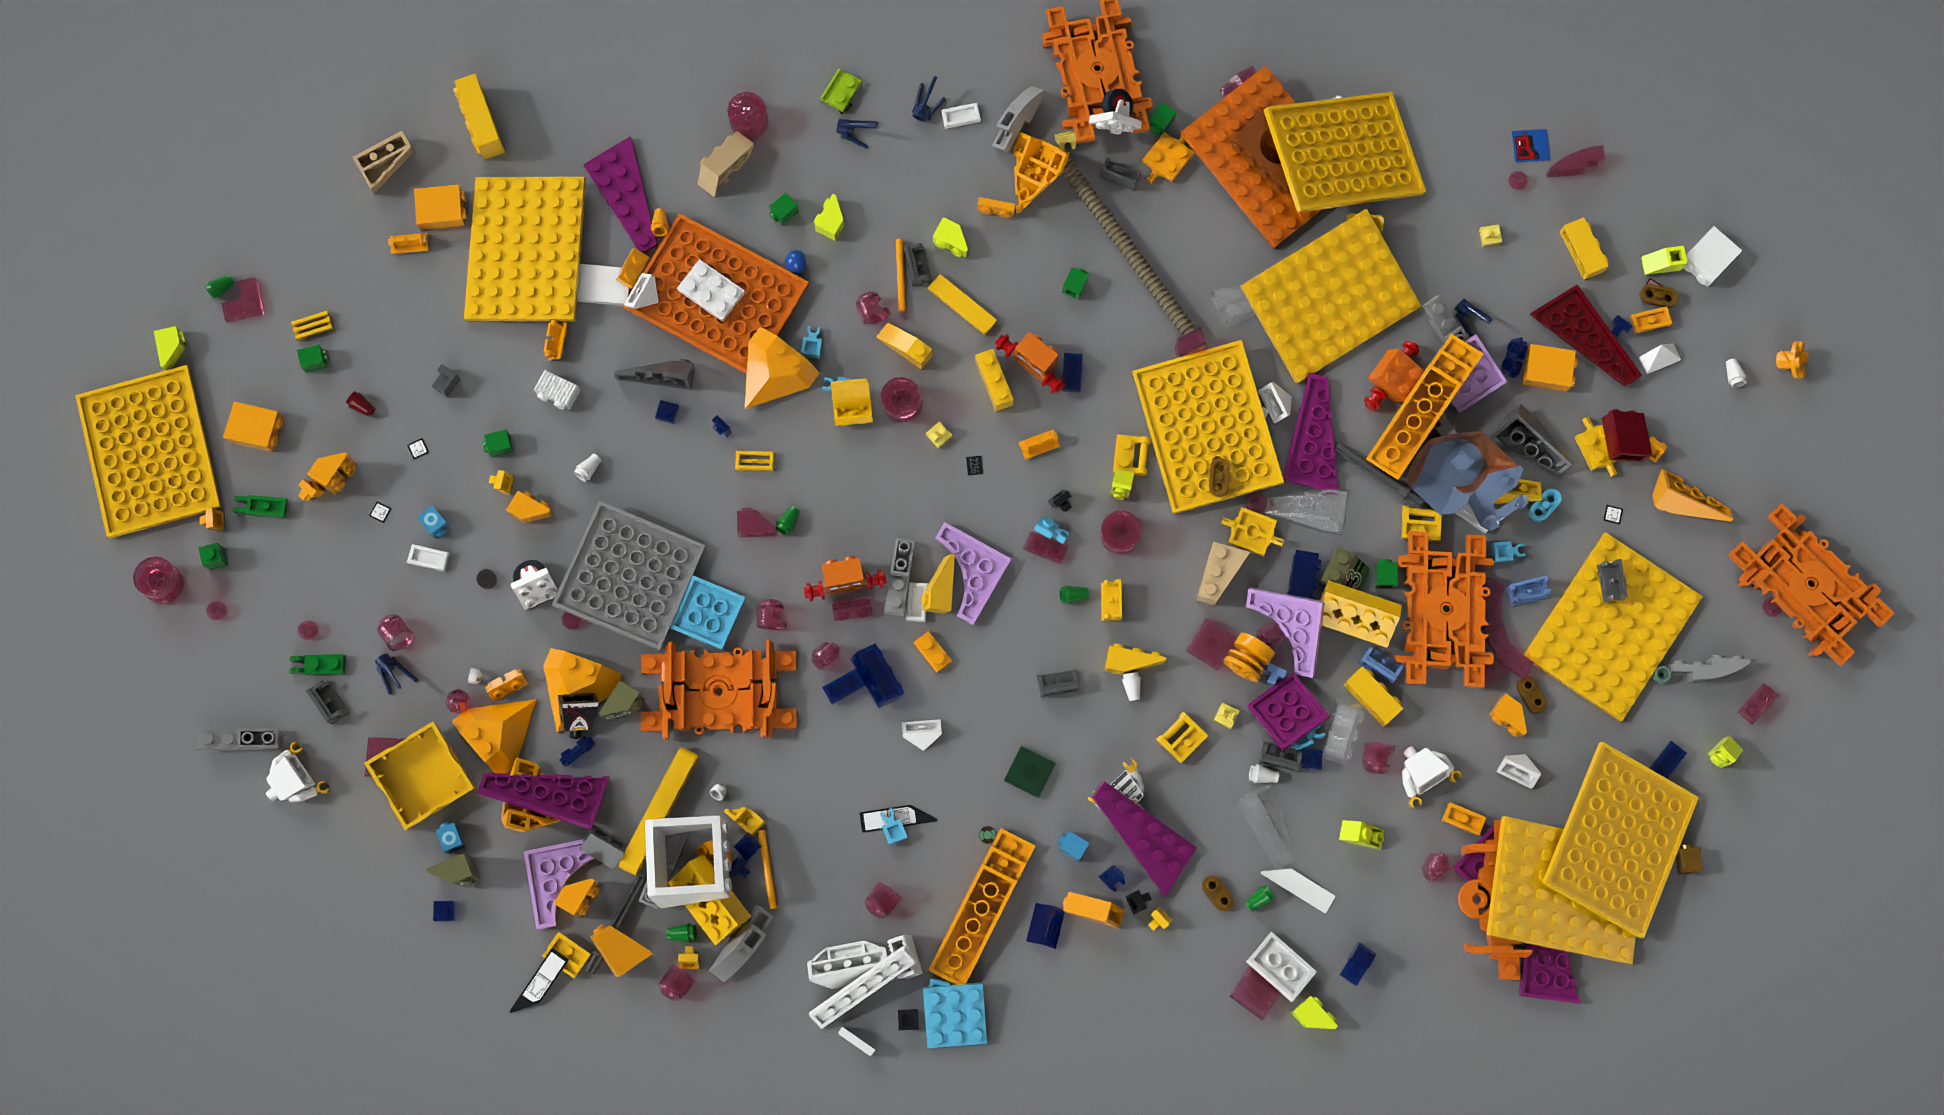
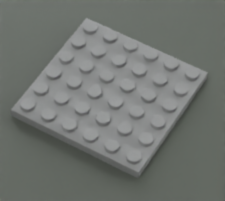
M598 501L552 602V606L660 651L687 586L705 549V545L602 501Z

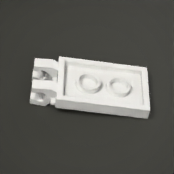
M580 264L577 302L623 306L629 296L630 289L616 280L622 267Z

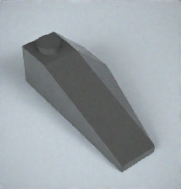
M680 359L679 361L674 360L617 370L614 375L617 380L691 390L695 368L691 361Z
M1522 404L1511 411L1490 436L1503 449L1509 452L1513 451L1521 455L1520 457L1525 460L1529 459L1536 462L1538 466L1558 476L1573 464L1539 421Z

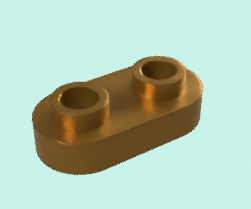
M1654 284L1645 285L1639 293L1640 299L1644 303L1659 307L1667 306V308H1671L1679 299L1678 293L1674 289ZM1646 293H1650L1651 298L1647 297ZM1664 297H1668L1670 301L1667 302Z
M1223 458L1213 460L1210 465L1209 491L1215 497H1222L1228 491L1230 467L1229 463ZM1222 466L1224 470L1218 472L1216 468ZM1221 485L1222 489L1217 491L1215 486Z
M1525 676L1518 680L1516 688L1527 709L1532 713H1540L1545 710L1547 700L1536 680L1530 676ZM1526 682L1531 685L1530 689L1525 687ZM1539 700L1540 706L1535 705L1534 701Z
M1206 877L1202 882L1203 892L1219 911L1226 912L1230 910L1234 905L1232 894L1218 877ZM1210 882L1215 883V889L1209 888ZM1222 898H1227V905L1221 903Z

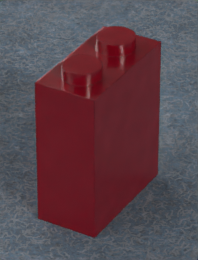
M1614 409L1601 418L1609 460L1642 462L1652 456L1644 413H1637L1634 410L1624 412Z

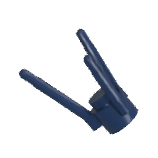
M937 76L933 77L923 102L919 104L923 89V83H920L912 116L921 122H925L926 119L930 120L932 115L945 101V97H943L931 111L929 110L930 107L926 104Z
M839 119L836 132L841 134L842 139H847L867 148L866 144L848 135L853 133L854 127L876 129L878 122Z
M1465 298L1454 308L1458 312L1455 316L1461 321L1470 337L1474 334L1464 320V316L1468 318L1474 313L1486 323H1491L1492 318L1473 306Z
M388 653L382 654L375 660L378 666L377 671L389 695L392 692L385 674L388 673L398 689L401 688V685L392 673V670L395 668L394 665L414 682L418 681L395 657H390Z

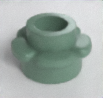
M1658 666L1652 674V678L1658 684H1666L1671 679V672L1666 666Z

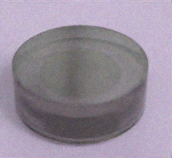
M484 569L478 573L477 583L481 588L491 589L496 585L497 577L493 571Z

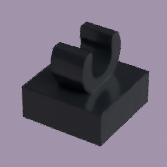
M1061 490L1048 500L1052 507H1060L1062 511L1066 512L1072 508L1067 501L1072 497L1068 490Z
M1140 890L1126 896L1133 915L1148 908L1146 902L1152 900L1149 892L1141 895Z
M918 1009L898 1010L899 1031L919 1030Z

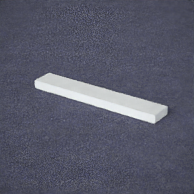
M902 946L810 1011L809 1016L823 1029L917 963L916 958L905 946Z

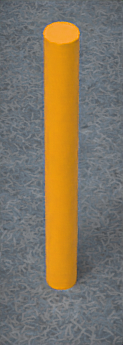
M896 239L899 312H905L903 239Z
M760 830L758 831L769 909H776L777 903L766 831Z

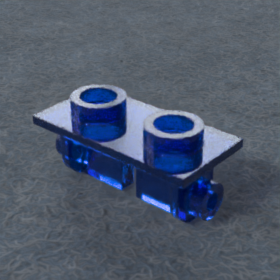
M1522 337L1510 340L1507 345L1505 359L1501 365V373H1510L1509 376L1512 378H1517V375H1520L1523 363L1517 359L1524 360L1528 349L1527 342L1522 341Z

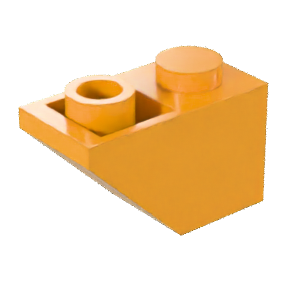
M517 491L506 509L509 515L525 524L549 518L553 515L549 504L544 501H540V503L535 501V497L526 491L524 493Z
M1505 693L1489 715L1496 724L1504 725L1508 728L1507 731L1511 735L1521 738L1527 733L1522 704Z

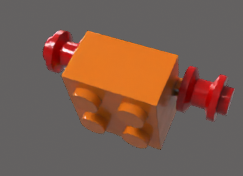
M1028 332L1020 343L1009 341L1010 336L1008 334L1005 336L1001 335L996 340V350H1004L1006 358L1014 355V360L1041 380L1043 387L1046 385L1051 387L1052 394L1062 391L1065 386L1063 383L1065 379H1058L1054 376V369L1058 363V352L1053 346L1044 344L1042 342L1043 339L1039 335Z
M1405 341L1402 344L1403 351L1401 349H1388L1368 377V380L1376 387L1371 388L1370 392L1372 395L1370 397L1364 398L1367 409L1379 411L1381 409L1379 404L1381 400L1386 401L1388 398L1393 403L1406 400L1424 373V370L1412 359L1413 355L1420 353L1419 346L1415 342Z
M849 556L844 558V561L829 560L822 565L825 581L824 588L822 580H820L818 585L815 586L806 583L807 587L803 589L805 599L809 598L810 602H813L814 597L819 596L824 600V591L830 595L865 588L867 584L869 591H871L873 586L877 585L881 589L884 588L883 584H887L885 572L881 573V569L877 570V574L873 575L865 572L866 578H863L860 558Z

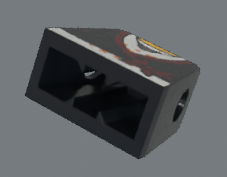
M595 693L558 695L560 722L564 731H570V738L580 739L582 730L592 729L599 705Z

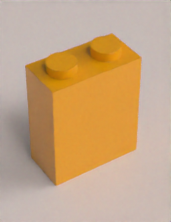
M459 184L414 189L416 224L420 230L465 226L467 210L464 208L463 202H466V193L462 191Z
M1530 344L1526 350L1522 385L1567 392L1575 384L1576 376L1573 375V371L1576 369L1578 358L1575 357L1576 351Z
M233 402L223 438L230 443L272 452L278 443L277 434L283 426V416L278 411Z

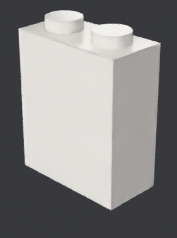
M1713 226L1686 254L1688 263L1684 269L1687 272H1691L1699 283L1708 287L1742 250Z

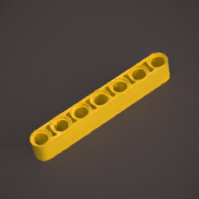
M682 746L679 748L634 833L625 854L622 856L618 868L634 876L638 875L646 860L645 820L668 818L698 761V754Z

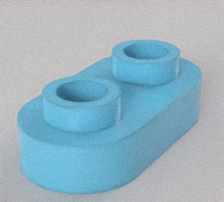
M1547 489L1542 494V500L1536 501L1530 507L1529 517L1531 520L1543 522L1561 503L1562 497L1560 492L1556 489ZM1551 497L1553 502H1549L1547 498ZM1535 511H1540L1541 516H1537L1535 514Z

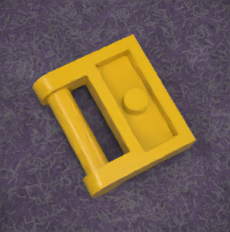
M1117 434L1113 473H1115V469L1133 472L1134 475L1146 476L1147 452L1151 438ZM1135 444H1141L1138 468L1133 467Z
M1403 505L1401 539L1408 540V532L1416 531L1428 532V541L1440 542L1442 515H1439L1435 510L1409 508V506ZM1409 515L1434 517V521L1410 520Z
M1182 712L1179 715V719L1162 736L1159 735L1156 741L1181 764L1208 735L1186 713ZM1184 724H1187L1189 728L1171 745L1168 740Z

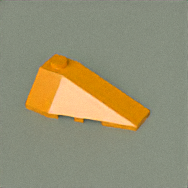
M1662 468L1652 494L1654 505L1657 509L1665 510L1672 514L1732 522L1733 516L1729 507L1711 496L1706 498L1699 491V488L1695 486L1690 488L1683 483V478Z

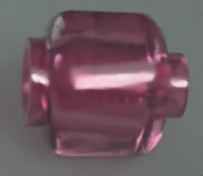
M1268 622L1257 630L1256 638L1274 650L1283 643L1284 632L1278 626L1279 624Z
M822 642L812 652V663L819 670H830L840 660L839 647L833 642Z
M1443 853L1429 854L1421 868L1423 876L1433 883L1443 881L1451 869L1448 857Z

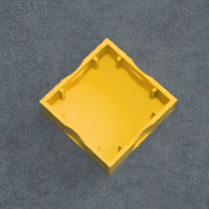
M432 721L409 735L402 742L364 762L378 787L387 796L390 807L404 830L410 829L476 788L436 721Z

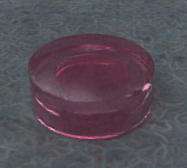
M565 612L561 619L562 624L569 630L577 629L582 622V618Z

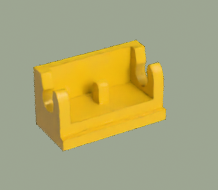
M1116 579L1113 582L1104 580L1101 583V620L1121 621V579Z

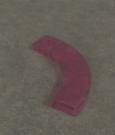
M1488 578L1484 587L1490 589V594L1483 599L1485 600V621L1489 625L1482 627L1483 632L1489 635L1486 640L1499 661L1512 673L1525 680L1534 662L1519 652L1515 646L1513 647L1508 640L1500 617L1501 600L1506 586Z

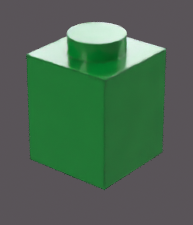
M1161 102L1148 120L1150 131L1162 136L1175 120L1176 112Z
M786 192L769 205L770 217L774 222H779L781 225H784L799 212L798 205Z
M1072 267L1063 285L1062 293L1079 300L1088 282L1089 274L1081 268L1075 269Z
M319 344L297 350L300 366L305 373L328 367L327 360H329L327 350L323 349Z
M506 429L484 435L483 448L485 453L488 452L491 457L514 452L510 434Z
M219 543L198 547L202 566L206 569L213 570L228 566L224 547Z
M1389 559L1380 560L1375 565V588L1394 589L1397 586V562H1392Z

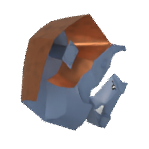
M1483 432L1448 434L1430 439L1417 454L1405 480L1439 515L1453 514L1469 503L1480 526L1489 531L1499 527L1505 517L1517 509L1522 510L1529 503L1528 498L1523 495L1516 497L1500 509L1494 508V501L1517 486L1523 469L1521 465L1518 466Z

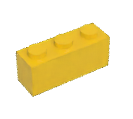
M1583 217L1562 227L1560 234L1583 280L1603 273L1608 268V259L1606 255L1602 254L1600 243L1597 238H1594L1590 223L1586 222Z
M990 349L976 354L975 362L995 412L1013 406L1014 399L994 350Z
M1362 666L1343 686L1384 727L1403 709L1402 703L1397 697H1392L1387 692L1388 689L1382 682L1378 683L1373 678L1374 674L1371 670L1365 669Z

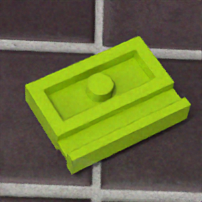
M838 68L820 97V101H824L831 107L844 113L861 86L862 80Z

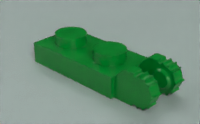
M254 495L234 497V501L247 503L246 508L233 507V513L286 518L287 498Z
M344 654L289 657L291 662H304V668L292 667L289 669L290 674L345 675Z

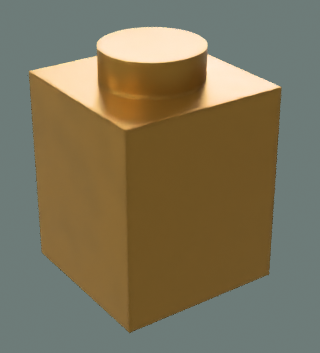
M1693 844L1681 845V849L1678 850L1676 855L1678 874L1703 871L1700 847L1693 848Z

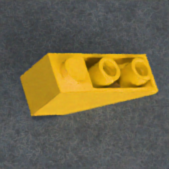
M1113 644V646L1109 645L1104 671L1121 675L1164 664L1167 657H1163V654L1159 652H1151L1149 654L1144 653V650L1140 648H1132L1130 650L1125 649L1124 645Z

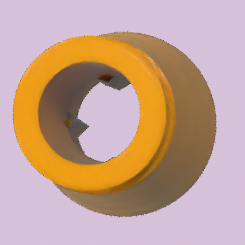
M662 208L654 211L651 231L659 237L665 236L669 231L666 211Z

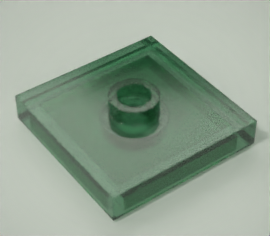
M1021 746L1004 782L1039 799L1056 763Z

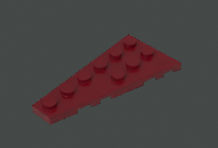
M1578 285L1573 286L1531 312V317L1624 387L1641 378L1642 374Z

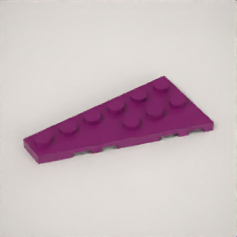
M630 136L584 163L583 166L636 248L645 254L657 247L655 235L651 231L652 222Z
M1309 373L1283 480L1338 495L1328 377Z
M484 773L477 793L591 830L610 776L592 778V776L572 777L571 775L529 776V774H522L521 776H511L504 773Z
M1102 781L1093 794L1092 799L1111 822L1115 831L1119 833L1138 863L1145 869L1149 878L1158 887L1162 896L1166 897L1197 847L1108 783Z
M1523 943V950H1533V953L1527 958H1522L1519 996L1580 1004L1575 988V980L1571 972L1568 952Z

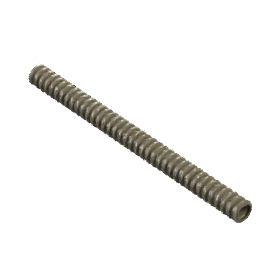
M1071 158L1068 159L1062 172L1063 175H1066L1065 178L1069 179L1068 183L1072 184L1075 192L1079 193L1078 196L1082 198L1083 202H1086L1085 206H1089L1088 210L1092 211V215L1095 216L1096 220H1099L1098 223L1102 225V229H1106L1105 233L1109 234L1108 237L1112 238V242L1116 243L1115 246L1117 248L1119 247V252H1123L1122 256L1126 257L1125 260L1129 261V265L1133 266V270H1136V275H1140L1139 279H1142V283L1146 284L1147 289H1150L1149 292L1153 293L1152 296L1157 298L1156 302H1159V306L1163 307L1164 312H1167L1166 315L1170 316V321H1174L1173 325H1176V329L1180 330L1181 335H1184L1183 338H1191L1197 333V327L1194 328V323H1191V319L1187 318L1188 315L1183 313V309H1180V304H1177V300L1173 299L1174 296L1170 295L1171 292L1166 290L1167 287L1163 286V281H1160V277L1156 276L1157 273L1153 272L1154 269L1150 268V264L1146 263L1147 260L1143 258V254H1140V250L1136 249L1137 246L1133 245L1132 240H1129L1130 237L1126 236V231H1123V227L1119 226L1120 223L1116 222L1115 217H1112L1113 214L1109 213V208H1106L1103 200L1099 199L1100 196L1096 195V191L1092 190L1093 187L1089 186V181H1086L1083 173L1079 172L1080 169L1076 167L1075 163H1072L1073 160Z

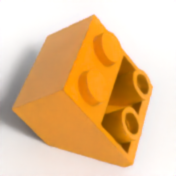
M345 452L325 456L316 460L307 475L318 485L336 495L337 492L344 488L348 476L355 472L357 463Z
M588 879L566 885L562 888L553 904L578 918L582 915L585 916L590 908L589 902L592 898L595 899L600 892V883L593 879Z

